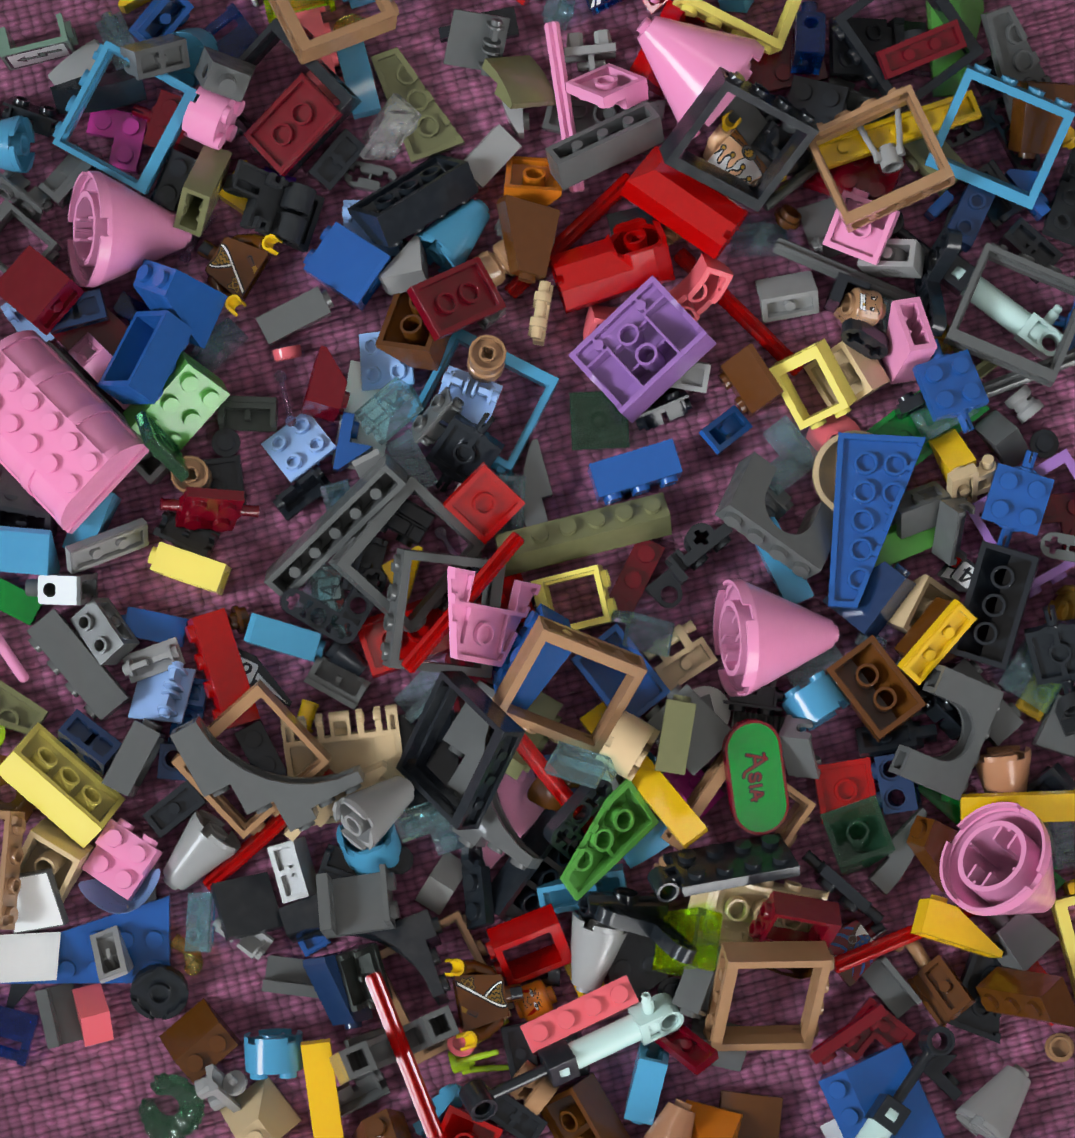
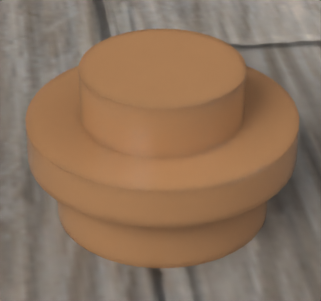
M1054 1033L1045 1042V1053L1052 1061L1065 1062L1074 1053V1043L1066 1034Z

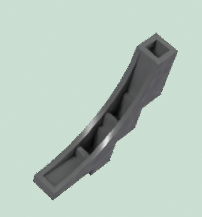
M481 680L477 682L476 685L492 699L495 695L494 686ZM466 702L442 739L450 744L449 750L463 758L447 784L455 790L453 794L460 800L494 733V729ZM497 791L478 829L456 830L454 827L452 829L453 832L459 835L458 841L463 845L473 849L474 846L485 848L487 844V847L500 855L504 852L512 857L510 862L521 870L525 871L526 868L537 869L543 860L526 846L514 831L502 809Z
M200 716L173 729L170 734L173 743L204 797L213 794L214 797L219 796L229 790L228 785L230 784L247 815L254 811L257 814L263 813L273 806L271 802H274L290 832L299 829L301 832L315 824L314 820L317 819L319 813L317 805L323 808L336 800L334 796L344 791L346 794L353 793L362 787L361 782L364 781L365 773L360 765L340 773L320 777H290L267 772L246 763L228 751L211 734Z

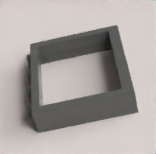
M986 242L943 343L962 351L968 349L971 355L1050 388L1057 378L1075 335V307L1049 368L958 329L988 260L1072 296H1075V276L1070 278L1061 274V269L1052 265H1046L1045 267L1039 265L1029 255L1019 253V255L1013 254L1003 244L997 245Z
M412 475L407 476V484L352 536L328 562L384 614L389 613L390 601L357 572L351 564L412 492L468 543V546L460 555L481 557V550L486 546ZM451 565L452 567H457L461 569H466L468 567L460 565ZM447 571L408 617L405 616L403 631L413 633V631L421 629L427 621L426 616L428 613L443 603L442 600L446 598L444 594L448 591Z
M397 548V553L394 554L393 563L391 562V571L394 572L393 584H389L387 591V600L390 601L389 613L385 614L383 622L384 630L387 632L385 642H382L380 647L382 651V664L389 668L405 669L401 665L404 659L399 658L412 560L482 568L490 558ZM506 565L482 592V605L500 608ZM423 661L416 671L436 673L441 671H463L467 676L491 678L493 666L473 662V666Z

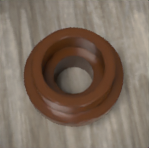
M783 204L781 208L779 207L774 211L775 221L781 228L796 230L800 226L802 216L791 205Z
M237 605L232 606L231 613H228L231 629H236L239 634L245 633L250 620L245 606L239 608Z

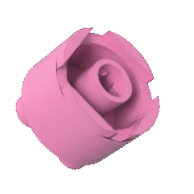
M200 86L195 92L200 95L196 102L190 101L182 122V130L185 131L183 135L214 150H220L226 140L232 142L238 130L235 122L244 110L245 101L238 102L208 91Z

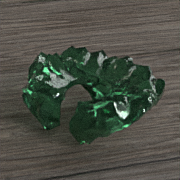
M161 1073L160 1075H155L154 1080L150 1083L151 1089L156 1095H170L176 1098L179 1103V1111L174 1115H165L154 1103L156 1098H143L138 1112L145 1132L150 1138H186V1136L192 1134L193 1130H198L199 1124L202 1123V1118L205 1116V1099L202 1100L197 1096L195 1085L189 1083L187 1078L181 1077L178 1074L168 1075Z

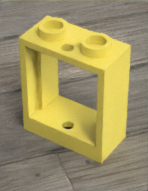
M825 338L776 362L769 368L784 391L782 397L800 430L808 426L814 430L827 423L825 418L833 414L836 418L851 411L850 406L857 400ZM816 359L838 402L809 415L787 372Z
M159 542L158 547L153 546L148 558V563L151 564L150 570L155 573L219 595H223L232 569L227 564L163 542Z
M593 565L530 581L531 583L541 585L538 595H534L536 608L541 603L554 611L549 586L594 575L604 616L570 624L571 628L579 631L615 622L614 615L618 614L615 599L609 597L607 588L611 586L610 576L607 569L603 570L602 565Z

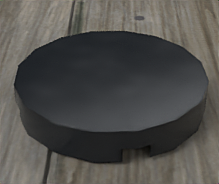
M164 964L149 965L141 969L132 980L130 988L131 1003L136 1011L146 1018L153 1020L154 1018L170 1019L178 1015L187 1004L189 995L188 982L184 975L172 966Z

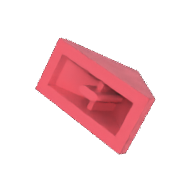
M101 983L72 989L85 1047L114 1040L110 1011Z

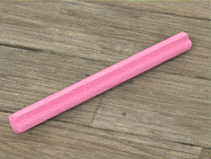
M558 21L545 23L544 28L561 139L564 140L576 134L571 95L566 92L568 76L560 24ZM584 180L569 187V191L572 193L583 191L585 189Z

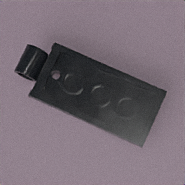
M779 833L766 834L760 837L738 839L732 842L710 844L698 848L664 853L663 860L667 866L653 868L648 873L647 879L659 901L670 902L678 896L679 888L684 897L796 877L800 876V865Z

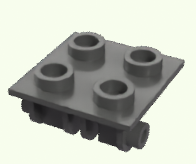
M454 9L443 64L481 70V75L490 77L482 69L485 58L503 57L510 18Z
M832 198L797 209L802 216L800 220L812 251L829 258L844 254L841 251L823 245L836 211Z

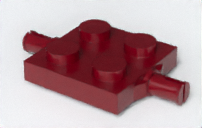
M161 89L157 103L152 109L135 103L133 108L144 113L132 110L131 115L147 120V131L142 144L156 148L182 96ZM182 130L176 143L200 153L204 145L184 136L185 131Z
M186 487L184 494L178 500L160 499V510L177 511L175 516L176 527H185L189 530L213 529L217 532L233 531L237 519L241 516L258 518L260 508L259 505H243L245 501L244 491Z

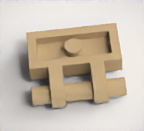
M544 280L539 281L538 291L534 293L533 308L535 310L534 316L530 317L528 336L533 339V344L544 346L554 289L551 282Z
M990 454L984 455L978 467L971 463L966 466H958L950 473H947V492L951 495V498L965 497L968 502L973 504L977 502L978 495H987L996 470L994 457Z
M691 620L682 626L678 624L672 628L673 632L661 640L655 639L651 642L650 647L642 651L648 661L657 655L661 658L663 662L653 669L670 691L678 684L682 685L718 661L703 637H700L693 643L688 637L689 634L697 630ZM680 641L684 649L670 657L666 649Z

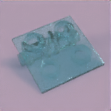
M1026 638L998 682L1001 689L1010 694L1013 693L1044 714L1047 713L1062 688V684L1056 683L1037 685Z

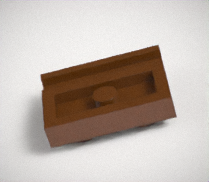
M942 955L936 956L919 970L916 976L907 980L939 1026L946 1027L947 1023L955 1020L976 1002Z

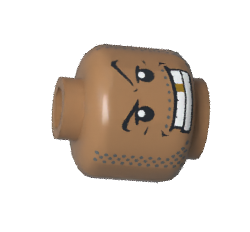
M857 287L844 295L841 301V313L844 315L845 320L853 318L875 326L879 320L884 318L886 304L883 303L882 295L878 291Z

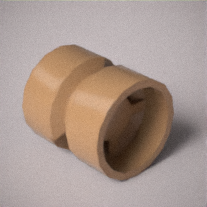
M503 240L493 245L492 253L486 250L475 256H479L496 287L506 280V274L515 276L510 274Z
M482 335L472 341L468 352L467 369L474 380H478L480 383H490L496 381L501 376L506 360L504 343L493 335Z
M192 455L183 456L174 463L171 470V480L175 487L183 494L186 487H211L213 481L212 472L199 457Z
M526 1060L513 1078L537 1066ZM545 1076L509 1094L516 1100L524 1099V1106L535 1115H538L560 1086L553 1087L548 1077Z

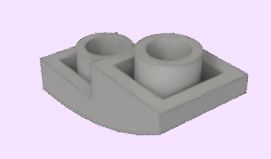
M94 39L74 51L47 75L54 86L81 77L86 69L91 70L95 62L92 59L93 54L100 45L98 40Z
M502 101L504 112L511 128L519 139H524V130H530L529 113H523V108L510 109Z

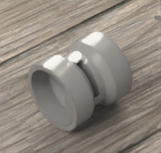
M1027 384L1004 402L1009 409L1015 410L1017 419L1022 424L1045 406L1039 399L1031 396L1032 390Z

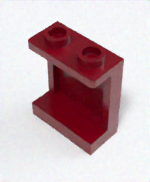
M30 245L0 277V297L46 336L84 294V291L72 279Z

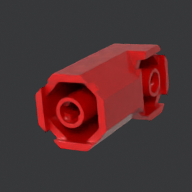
M655 146L628 178L620 195L716 260L730 243L732 236L738 231L749 211L719 191L665 164L659 150L661 146Z
M635 218L617 224L613 228L614 234L611 237L608 234L605 239L551 255L549 263L566 314L632 294L652 275L661 284L676 280L666 235L660 222L653 220L654 225L647 224L644 218Z

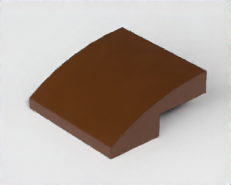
M720 1091L719 1108L743 1114L738 1138H779L783 1104L782 1097L738 1091Z

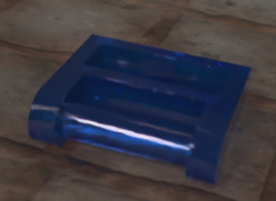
M231 3L226 7L227 11L203 29L214 35L234 20L238 26L220 39L216 45L219 52L239 58L259 35L243 17L238 8Z
M0 1005V1037L22 1042L20 1050L0 1045V1057L17 1061V1065L26 1067L40 1015Z

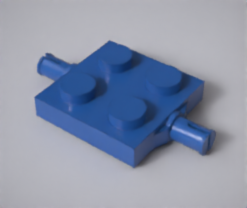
M935 339L937 349L932 355V359L915 365L912 371L933 422L945 418H957L962 432H970L975 428L968 414L973 409L986 406L989 403V399L968 349L954 354H943L938 339Z
M1026 450L1022 466L1011 467L997 463L980 518L994 522L1002 528L997 542L998 545L1003 544V546L1008 547L1013 532L1023 531L1038 535L1055 481L1054 479L1041 476L1033 470L1038 453Z

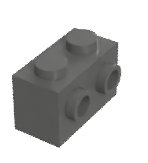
M92 598L70 619L75 627L77 636L86 643L92 655L101 666L117 665L139 644V641L109 598Z

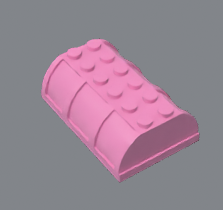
M33 330L19 331L0 341V463L56 520L63 530L73 534L151 448L37 332Z

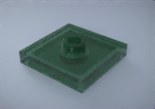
M602 391L569 393L572 451L630 448L628 419L618 411L616 406Z
M142 410L135 416L144 445L157 460H160L183 482L189 477V471L179 445Z

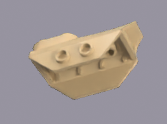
M785 880L784 884L768 881L691 895L687 913L696 921L701 929L702 939L719 946H721L722 942H753V939L749 936L750 924L752 920H756L762 903L767 901L772 891L826 901L829 892L805 888L800 883ZM777 918L773 926L809 932L813 924Z

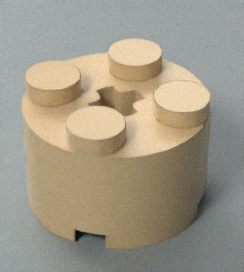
M624 711L597 756L596 761L625 779L632 781L661 731L635 715Z

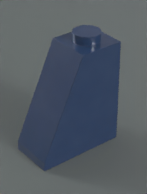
M883 562L874 567L857 609L830 608L868 637L874 635L876 638L916 583L908 578L911 572L899 563L893 567L887 562ZM828 595L822 600L826 605H828Z
M344 951L302 960L303 967L333 1026L345 1024V1029L362 1027V1021L373 1019L372 1009H369V1006L360 1011L351 1012L335 957Z

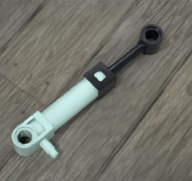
M900 211L890 239L896 236L899 239H917L925 249L926 257L931 248L904 228V217ZM957 254L940 284L956 296H963L975 267ZM981 276L970 302L1014 335L1013 339L1036 357L1042 360L1053 357L1063 334L1052 325L1058 319L1063 308L1056 304L1048 311L1044 318L1035 312L1031 314ZM1043 338H1051L1055 342L1054 351H1048L1043 347Z
M644 992L641 995L640 1003L627 1008L629 1015L569 1043L563 1038L538 1050L540 1066L491 1089L482 1080L470 1081L461 1088L459 1098L473 1121H487L497 1112L498 1104L495 1101L496 1099L545 1076L548 1077L553 1087H558L581 1076L579 1069L641 1041L645 1046L674 1033L682 1026L684 1016L679 1012L678 1006L671 1004L673 999L669 994L659 993L651 997L649 992Z
M929 1026L920 1032L918 1044L922 1053L893 1097L889 1094H879L864 1117L867 1121L855 1138H890L891 1135L896 1136L911 1113V1110L902 1103L932 1058L945 1056L953 1050L955 1037L950 1029L943 1026ZM936 1033L941 1037V1045L937 1049L932 1044V1038Z

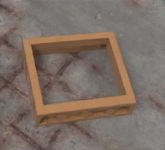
M268 0L301 65L396 29L397 16L399 15V10L394 0H375L381 13L309 40L289 0Z
M911 84L898 89L894 87L888 91L886 96L879 99H868L858 109L851 112L850 110L842 111L834 117V120L825 124L822 122L816 124L820 132L810 143L808 149L848 233L955 184V175ZM908 105L938 167V171L848 211L818 146Z
M539 615L492 700L526 732L531 734L539 733L547 736L554 743H565L573 746L580 753H591L598 756L648 670L642 656ZM545 642L626 674L591 735L511 704Z
M260 679L207 726L211 734L216 738L257 700L262 698L317 757L295 777H320L330 768L328 763L332 755ZM178 752L171 763L202 795ZM210 794L204 797L243 839L250 833L254 836L257 832H260L266 825L263 821L271 814L274 817L280 814L275 803L271 802L273 805L271 808L260 814L255 812L246 820L223 794L216 797Z
M722 749L685 801L698 817L701 816L726 780ZM787 783L788 797L794 800L795 804L788 812L785 821L774 834L779 833L789 848L794 844L797 838L796 833L800 827L811 819L808 816L816 804ZM667 828L660 838L678 851L684 849Z
M0 810V819H5L0 866V930H15V923L18 919L17 898L21 888V880L19 878L20 864L24 857L22 842L23 834L26 830L25 812Z
M460 910L439 920L442 929L455 922L474 960L487 965L483 957L488 955L481 939L475 941L470 932L471 930L467 929L465 914L462 915ZM388 947L379 950L381 959L396 953ZM386 972L393 996L392 1002L401 1025L404 1026L410 1023L411 1020ZM507 1003L509 1016L505 1017L504 1020L512 1016L510 1009L514 1008L513 1003ZM447 1040L413 1054L416 1063L419 1064L447 1050Z
M722 942L703 1029L706 1042L717 1051L811 1049L814 1037L818 1036L819 1015H823L824 1012L823 998L824 994L829 991L828 977L830 971H833L835 963L834 955H830L826 942ZM813 968L800 1025L726 1026L738 969Z

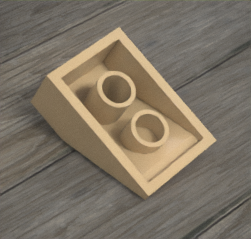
M44 818L30 830L22 847L24 857L20 864V873L52 868L64 903L83 870L81 868L94 847L88 843L82 848L54 822Z

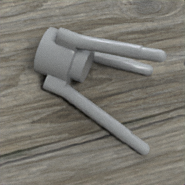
M901 108L895 110L897 146L894 143H887L879 147L878 152L864 127L860 126L857 128L873 156L874 163L880 164L883 173L896 172L904 166L902 156L906 153L903 146Z

